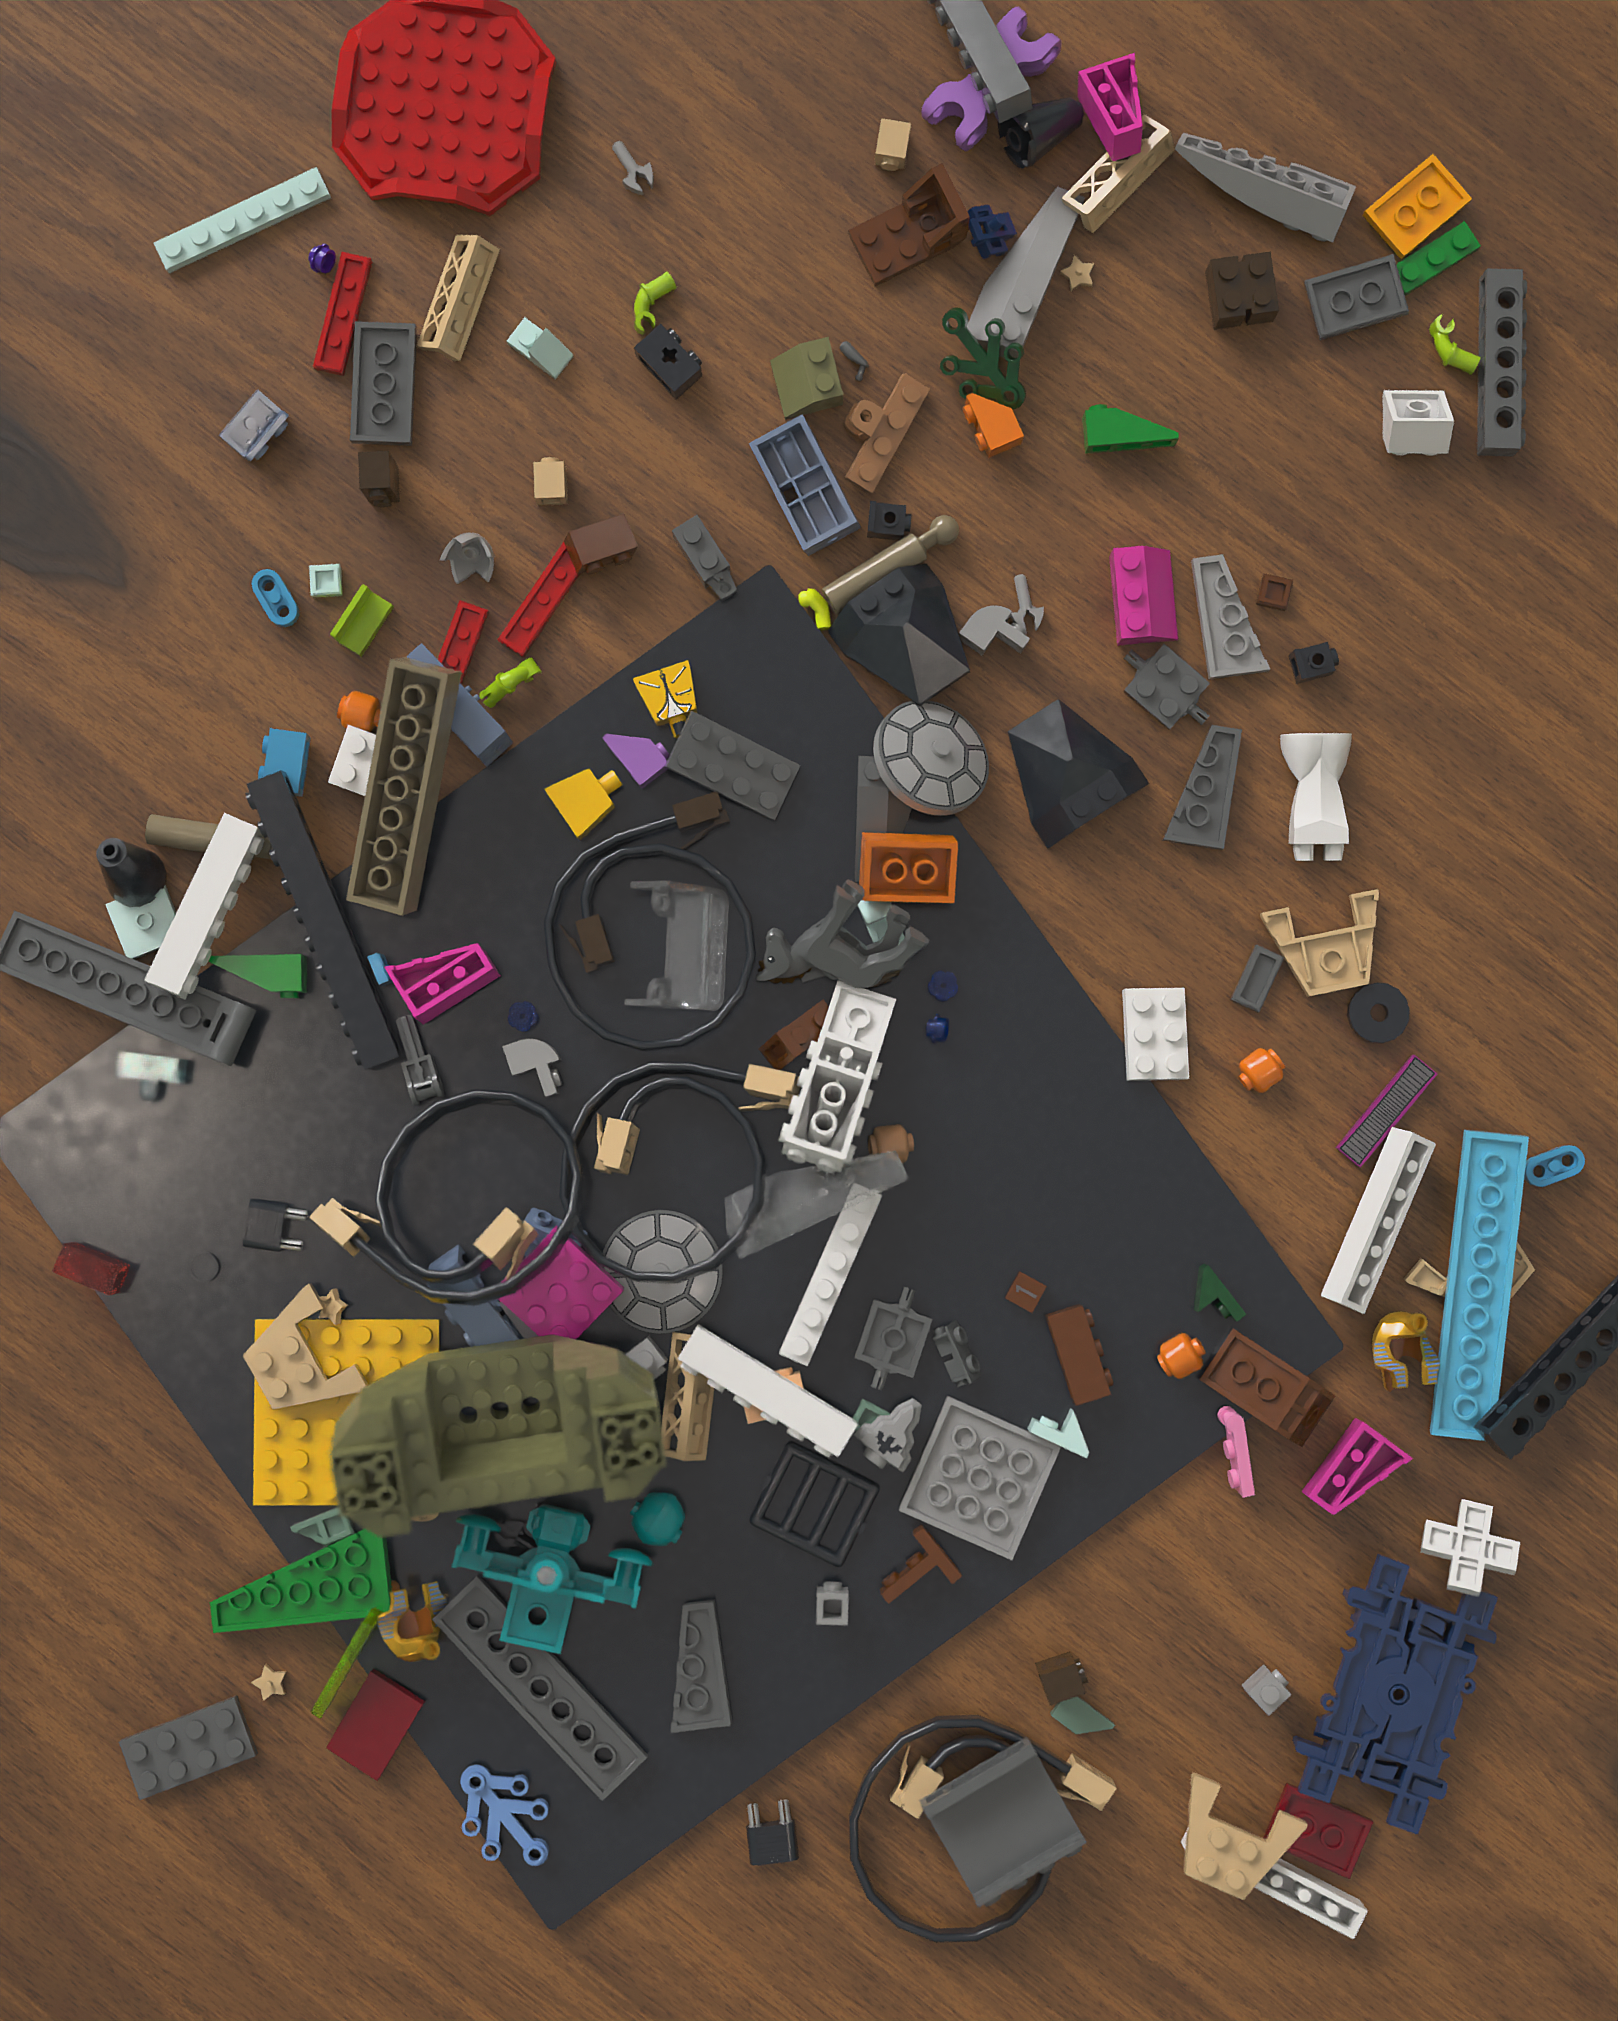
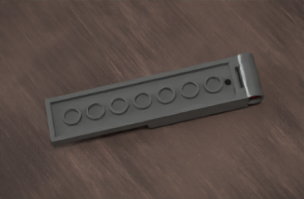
M15 910L0 940V971L230 1067L256 1013V1010L200 986H196L192 994L188 993L184 1000L145 981L151 966Z

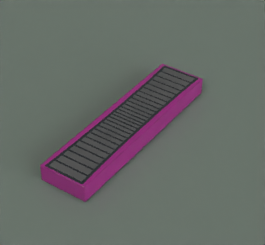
M1411 1055L1335 1149L1358 1168H1361L1390 1133L1391 1128L1399 1122L1437 1076V1073L1416 1055Z

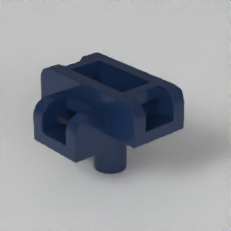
M990 204L969 209L967 211L970 216L968 230L971 231L973 236L971 244L973 247L977 246L981 257L987 259L992 255L1003 256L1008 252L1005 241L1017 234L1009 213L994 215ZM980 226L984 227L986 234H983Z

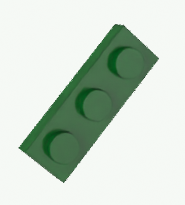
M1465 221L1396 264L1405 296L1479 250L1481 245Z

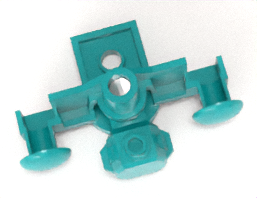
M543 1504L530 1511L526 1528L532 1534L538 1546L524 1552L520 1557L486 1550L490 1530L501 1531L500 1525L493 1519L477 1514H465L456 1519V1522L464 1524L465 1528L461 1544L457 1545L452 1567L457 1568L459 1566L484 1572V1577L513 1583L500 1636V1641L561 1654L574 1597L604 1603V1599L628 1604L632 1608H636L641 1587L638 1582L642 1565L653 1566V1561L646 1554L633 1549L619 1548L608 1553V1556L618 1559L614 1578L580 1571L578 1564L568 1552L587 1541L591 1525L585 1519L583 1513L566 1508ZM541 1607L545 1610L547 1618L542 1624L536 1625L529 1620L528 1613L532 1608Z

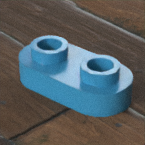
M270 569L257 572L252 579V589L269 619L279 627L293 625L299 617V607L283 579ZM268 582L274 583V588L271 591H265V585ZM282 608H289V614L286 617H280V610Z
M1563 1145L1533 1156L1526 1161L1524 1179L1532 1186L1544 1187L1574 1176L1584 1167V1155L1575 1146ZM1564 1155L1570 1157V1164L1568 1166L1562 1164V1157ZM1536 1166H1540L1542 1169V1174L1539 1177H1536L1533 1173Z

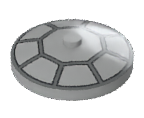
M909 701L894 708L882 720L876 731L873 752L878 772L890 791L911 808L931 815L955 814L971 805L984 790L989 775V761L986 748L976 729L954 709L934 701H927L921 706L913 701Z
M654 1210L641 1213L624 1222L609 1238L603 1254L607 1258L635 1271L676 1272L709 1259L718 1250V1247L710 1233L693 1218L675 1211ZM721 1264L715 1270L679 1284L638 1283L603 1267L624 1287V1291L609 1306L627 1324L650 1333L676 1332L700 1320L715 1302L720 1291L723 1276V1266Z

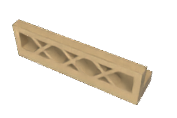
M1145 114L1142 116V130L1147 127L1154 133L1149 138L1142 139L1141 152L1120 161H1112L1108 152H1106L1062 197V201L1066 206L1080 214L1084 228L1091 233H1094L1175 150L1170 130ZM1112 171V176L1108 180L1096 182V177L1101 172ZM1091 192V197L1083 205L1074 200L1080 193Z
M479 235L455 236L416 347L423 351H437L452 361L461 360L500 249ZM464 245H467L465 253L460 257ZM457 274L455 281L450 285L452 278ZM447 302L445 309L440 313L442 306ZM437 330L433 342H430L432 334Z
M673 1332L661 1427L664 1454L666 1457L683 1461L706 1460L714 1388L707 1383L709 1378L698 1372L695 1376L680 1367L682 1361L677 1358L681 1353L682 1341H688L691 1334ZM681 1372L685 1376V1384L682 1388L678 1384V1375ZM679 1402L682 1410L681 1417L677 1420L674 1409L675 1405ZM674 1433L678 1439L677 1451L670 1450L671 1436Z

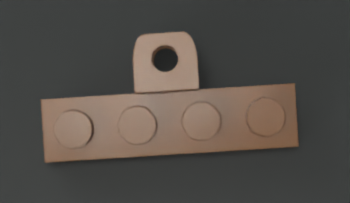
M904 373L898 380L883 409L868 400H861L859 403L852 405L843 424L850 433L863 441L865 440L847 472L845 480L867 494L873 493L930 390L928 387ZM860 414L863 416L864 421L861 420Z

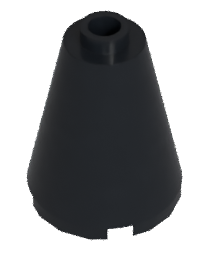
M1068 97L1032 104L1033 109L1002 123L998 122L999 137L1005 136L1008 146L1004 150L1012 163L1021 169L1031 167L1082 125L1084 110L1078 101Z
M117 838L107 839L99 845L96 857L107 889L116 901L128 907H140L152 902L160 888L163 890L166 884L167 872L164 863L154 852Z

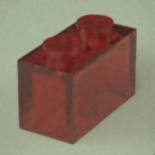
M69 1242L64 1243L52 1272L110 1296L119 1294L131 1265L79 1243Z

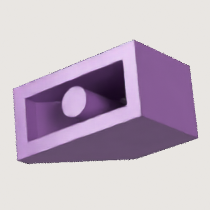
M606 734L602 737L606 745L641 789L645 788L668 769L664 766L670 754L660 742L654 745L647 738Z

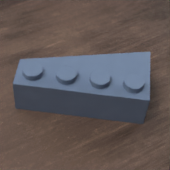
M459 1244L429 1264V1269L448 1271L466 1265L462 1260V1255L465 1253ZM480 1274L475 1278L453 1285L429 1283L427 1281L428 1287L437 1290L472 1292L484 1287ZM498 1299L477 1306L444 1304L447 1308L445 1313L448 1319L455 1326L459 1324L465 1331L463 1336L470 1347L524 1339L508 1315L502 1316L500 1314L502 1307Z

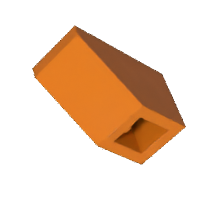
M974 393L966 395V406L963 407V412L969 424L973 423L977 430L975 440L980 451L985 450L988 458L1022 444L1024 435L1012 408Z

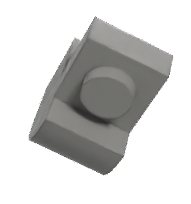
M994 605L976 611L959 632L960 640L981 656L995 637L1020 654L1027 646L1030 638L1026 636L1027 631L1017 623L1012 622L1011 625L1007 623L1012 613L1010 609Z
M524 1039L502 1046L512 1076L537 1070L545 1097L560 1094L558 1087L562 1086L561 1077L558 1069H552L551 1064L562 1060L558 1052L551 1045L536 1039Z

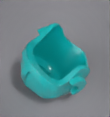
M664 1492L648 1494L641 1504L636 1502L629 1513L633 1516L631 1524L634 1531L645 1544L667 1546L670 1542L675 1544L681 1536L682 1531L679 1529L684 1523L685 1515L680 1502L673 1494Z

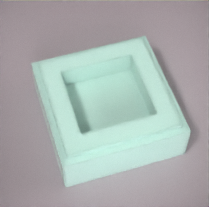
M340 564L309 566L310 591L313 598L343 596Z

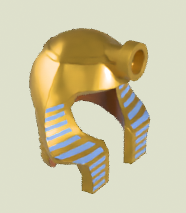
M1392 1312L1380 1320L1373 1333L1372 1351L1374 1364L1382 1372L1383 1385L1387 1391L1391 1392L1394 1388L1408 1387L1407 1366L1399 1362L1402 1356L1413 1357L1421 1363L1422 1385L1437 1384L1440 1360L1433 1351L1425 1334L1428 1322L1423 1314Z
M392 1580L390 1609L378 1616V1626L383 1640L396 1657L404 1661L416 1662L423 1659H436L440 1653V1647L437 1643L440 1628L432 1619L448 1602L439 1590L438 1581L422 1585L426 1606L420 1611L412 1612L409 1609L406 1589L401 1590L398 1582Z

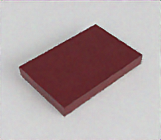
M373 1668L326 1749L378 1781L425 1701Z
M1286 1782L1263 1839L1266 1840L1279 1810L1306 1821L1307 1827L1286 1852L1350 1879L1373 1825L1372 1819L1333 1802L1327 1803L1302 1794L1298 1791V1787Z

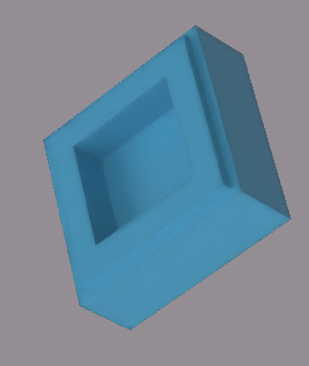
M374 953L367 956L378 985L386 986L393 983L384 968L389 966L385 955Z

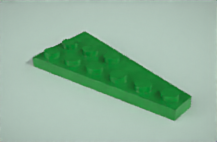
M363 1529L211 1601L213 1633L376 1617L389 1611L392 1585L386 1536L377 1537L367 1529Z

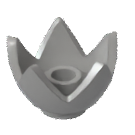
M463 533L448 543L441 555L440 561L450 560L456 584L461 583L474 572H477L485 581L489 582L493 572L495 555L491 545L484 537L477 533Z

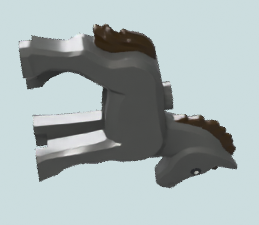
M846 880L842 887L836 886L833 895V908L827 916L806 930L792 946L786 940L783 931L772 928L767 932L764 959L758 961L760 968L757 969L758 974L755 978L758 981L770 980L775 984L782 982V984L787 982L793 983L796 978L802 979L806 972H810L814 966L821 969L828 978L832 980L838 979L854 988L878 987L891 982L892 977L899 975L907 961L928 945L929 939L922 932L910 926L906 930L904 940L898 945L900 936L910 920V915L898 906L891 905L886 916L888 928L885 935L875 943L864 945L842 927L864 897V888L851 880Z

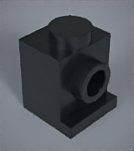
M870 501L867 538L902 539L904 532H910L912 514L906 513V505ZM886 515L894 516L896 520L890 524L884 518Z
M1328 642L1295 649L1288 655L1296 684L1330 676L1336 671L1335 666L1339 665L1337 651L1335 648H1329ZM1314 655L1320 656L1321 665L1313 663L1312 657Z

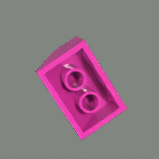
M1148 546L1113 548L1109 559L1117 645L1177 641L1178 634L1170 550Z

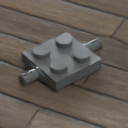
M1165 644L1162 645L1154 656L1146 659V661L1135 653L1133 649L1124 657V660L1137 669L1134 679L1124 689V692L1168 730L1187 714L1199 722L1200 725L1208 719L1210 715L1204 712L1196 703L1200 694L1210 682Z
M903 1287L899 1304H888L876 1299L873 1300L854 1357L855 1359L870 1363L877 1369L871 1387L876 1388L881 1377L878 1385L879 1390H883L888 1373H900L911 1378L914 1377L933 1320L932 1318L917 1314L910 1308L916 1290L911 1289L906 1300L909 1291L908 1287Z

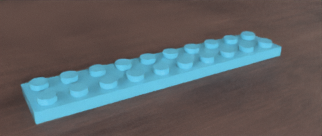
M1464 1130L1438 1354L1440 1365L1437 1374V1384H1435L1430 1424L1431 1435L1485 1441L1475 1430L1474 1425L1499 1400L1529 1141L1528 1136Z

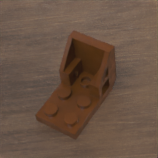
M943 163L931 168L903 194L902 204L849 229L848 235L874 286H877L955 248L967 237L970 216Z
M1232 1329L1200 1378V1381L1301 1447H1303L1335 1398L1334 1394L1235 1329Z

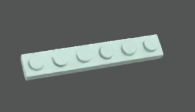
M317 167L158 240L154 242V245L168 273H171L328 200L331 196Z

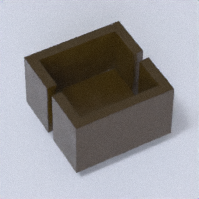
M1271 251L1243 255L1240 262H1238V256L1210 260L1205 273L1214 330L1241 326L1248 310L1250 312L1245 319L1246 325L1274 321L1279 312Z

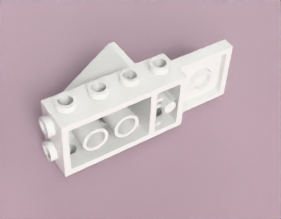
M837 981L818 1042L811 1041L806 1056L807 1059L811 1060L809 1069L802 1068L797 1086L802 1087L800 1096L793 1095L788 1113L793 1115L791 1124L784 1123L779 1141L784 1143L782 1153L786 1154L790 1160L799 1163L807 1161L816 1164L819 1169L826 1172H841L844 1162L851 1164L856 1146L851 1145L853 1134L860 1135L865 1118L859 1117L862 1107H869L873 1095V1090L868 1089L871 1079L877 1081L882 1063L877 1062L896 999L863 988H854L842 981Z

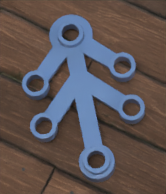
M478 1764L466 1768L461 1776V1787L469 1795L467 1817L462 1824L463 1833L470 1837L479 1833L482 1827L481 1819L478 1817L482 1798L489 1806L487 1839L482 1847L483 1857L489 1861L499 1857L502 1849L499 1842L502 1822L524 1849V1860L532 1866L543 1864L549 1854L548 1844L541 1838H532L512 1813L529 1814L535 1820H542L549 1812L547 1801L544 1799H536L534 1801L499 1798L492 1790L509 1789L512 1794L522 1796L529 1788V1780L524 1775H516L515 1777L491 1775L486 1767ZM475 1776L479 1777L481 1785L473 1786L470 1779ZM518 1780L524 1782L525 1788L517 1790L514 1787V1782ZM542 1805L545 1808V1812L537 1814L534 1811V1806ZM474 1821L477 1824V1829L469 1830L466 1823ZM488 1845L495 1846L497 1853L489 1854L486 1851V1847ZM537 1849L540 1851L541 1856L536 1859L532 1858L530 1851Z

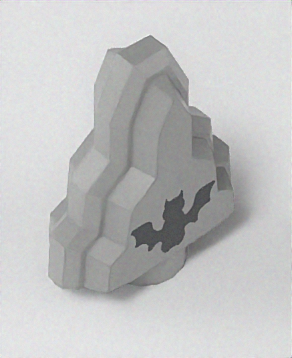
M911 1398L897 1405L890 1415H879L871 1424L864 1423L854 1433V1436L867 1447L862 1454L882 1469L889 1463L904 1472L912 1459L909 1454L914 1444L912 1431L919 1422L922 1405Z

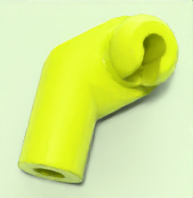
M809 588L807 591H801L798 595L799 604L803 607L810 606L815 611L816 626L819 630L829 629L831 627L828 602L816 589Z

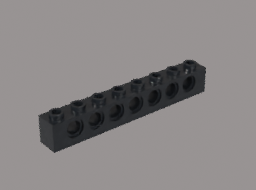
M1618 1275L1474 1425L1475 1430L1495 1452L1510 1460L1515 1455L1521 1453L1525 1444L1545 1427L1546 1422L1566 1405L1567 1400L1577 1389L1582 1388L1587 1383L1588 1378L1598 1367L1603 1366L1608 1361L1609 1356L1618 1347ZM1517 1419L1516 1425L1513 1427V1423Z

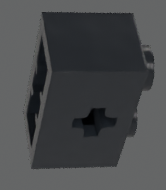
M659 324L634 347V351L639 361L677 400L702 377L700 367L702 362L692 350L689 352L685 351L680 345L682 343L681 338L672 328L666 330L662 324ZM667 356L670 359L676 358V362L674 364L671 361L666 362L665 358Z

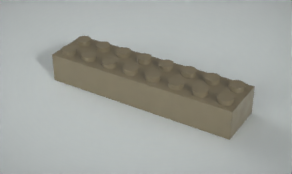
M406 657L390 659L346 900L401 916L417 911L462 672Z

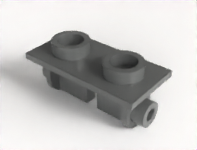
M957 1319L947 1326L934 1329L935 1336L933 1340L941 1357L952 1353L953 1359L944 1362L952 1383L956 1382L957 1387L977 1380L981 1376L980 1364L977 1357L971 1353L967 1344L968 1337L966 1331L962 1326H959Z

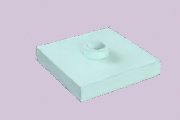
M164 886L163 890L160 888L152 902L140 907H128L116 900L105 904L127 957L137 959L159 950L176 915L166 886Z

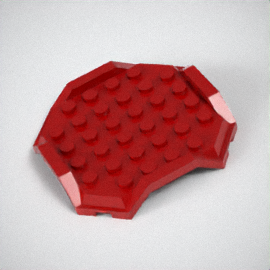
M389 0L350 29L340 49L332 102V149L345 167L352 173L371 201L399 196L458 204L491 216L505 206L509 198L520 190L522 192L540 179L542 137L550 82L557 64L556 58L518 8L502 1Z

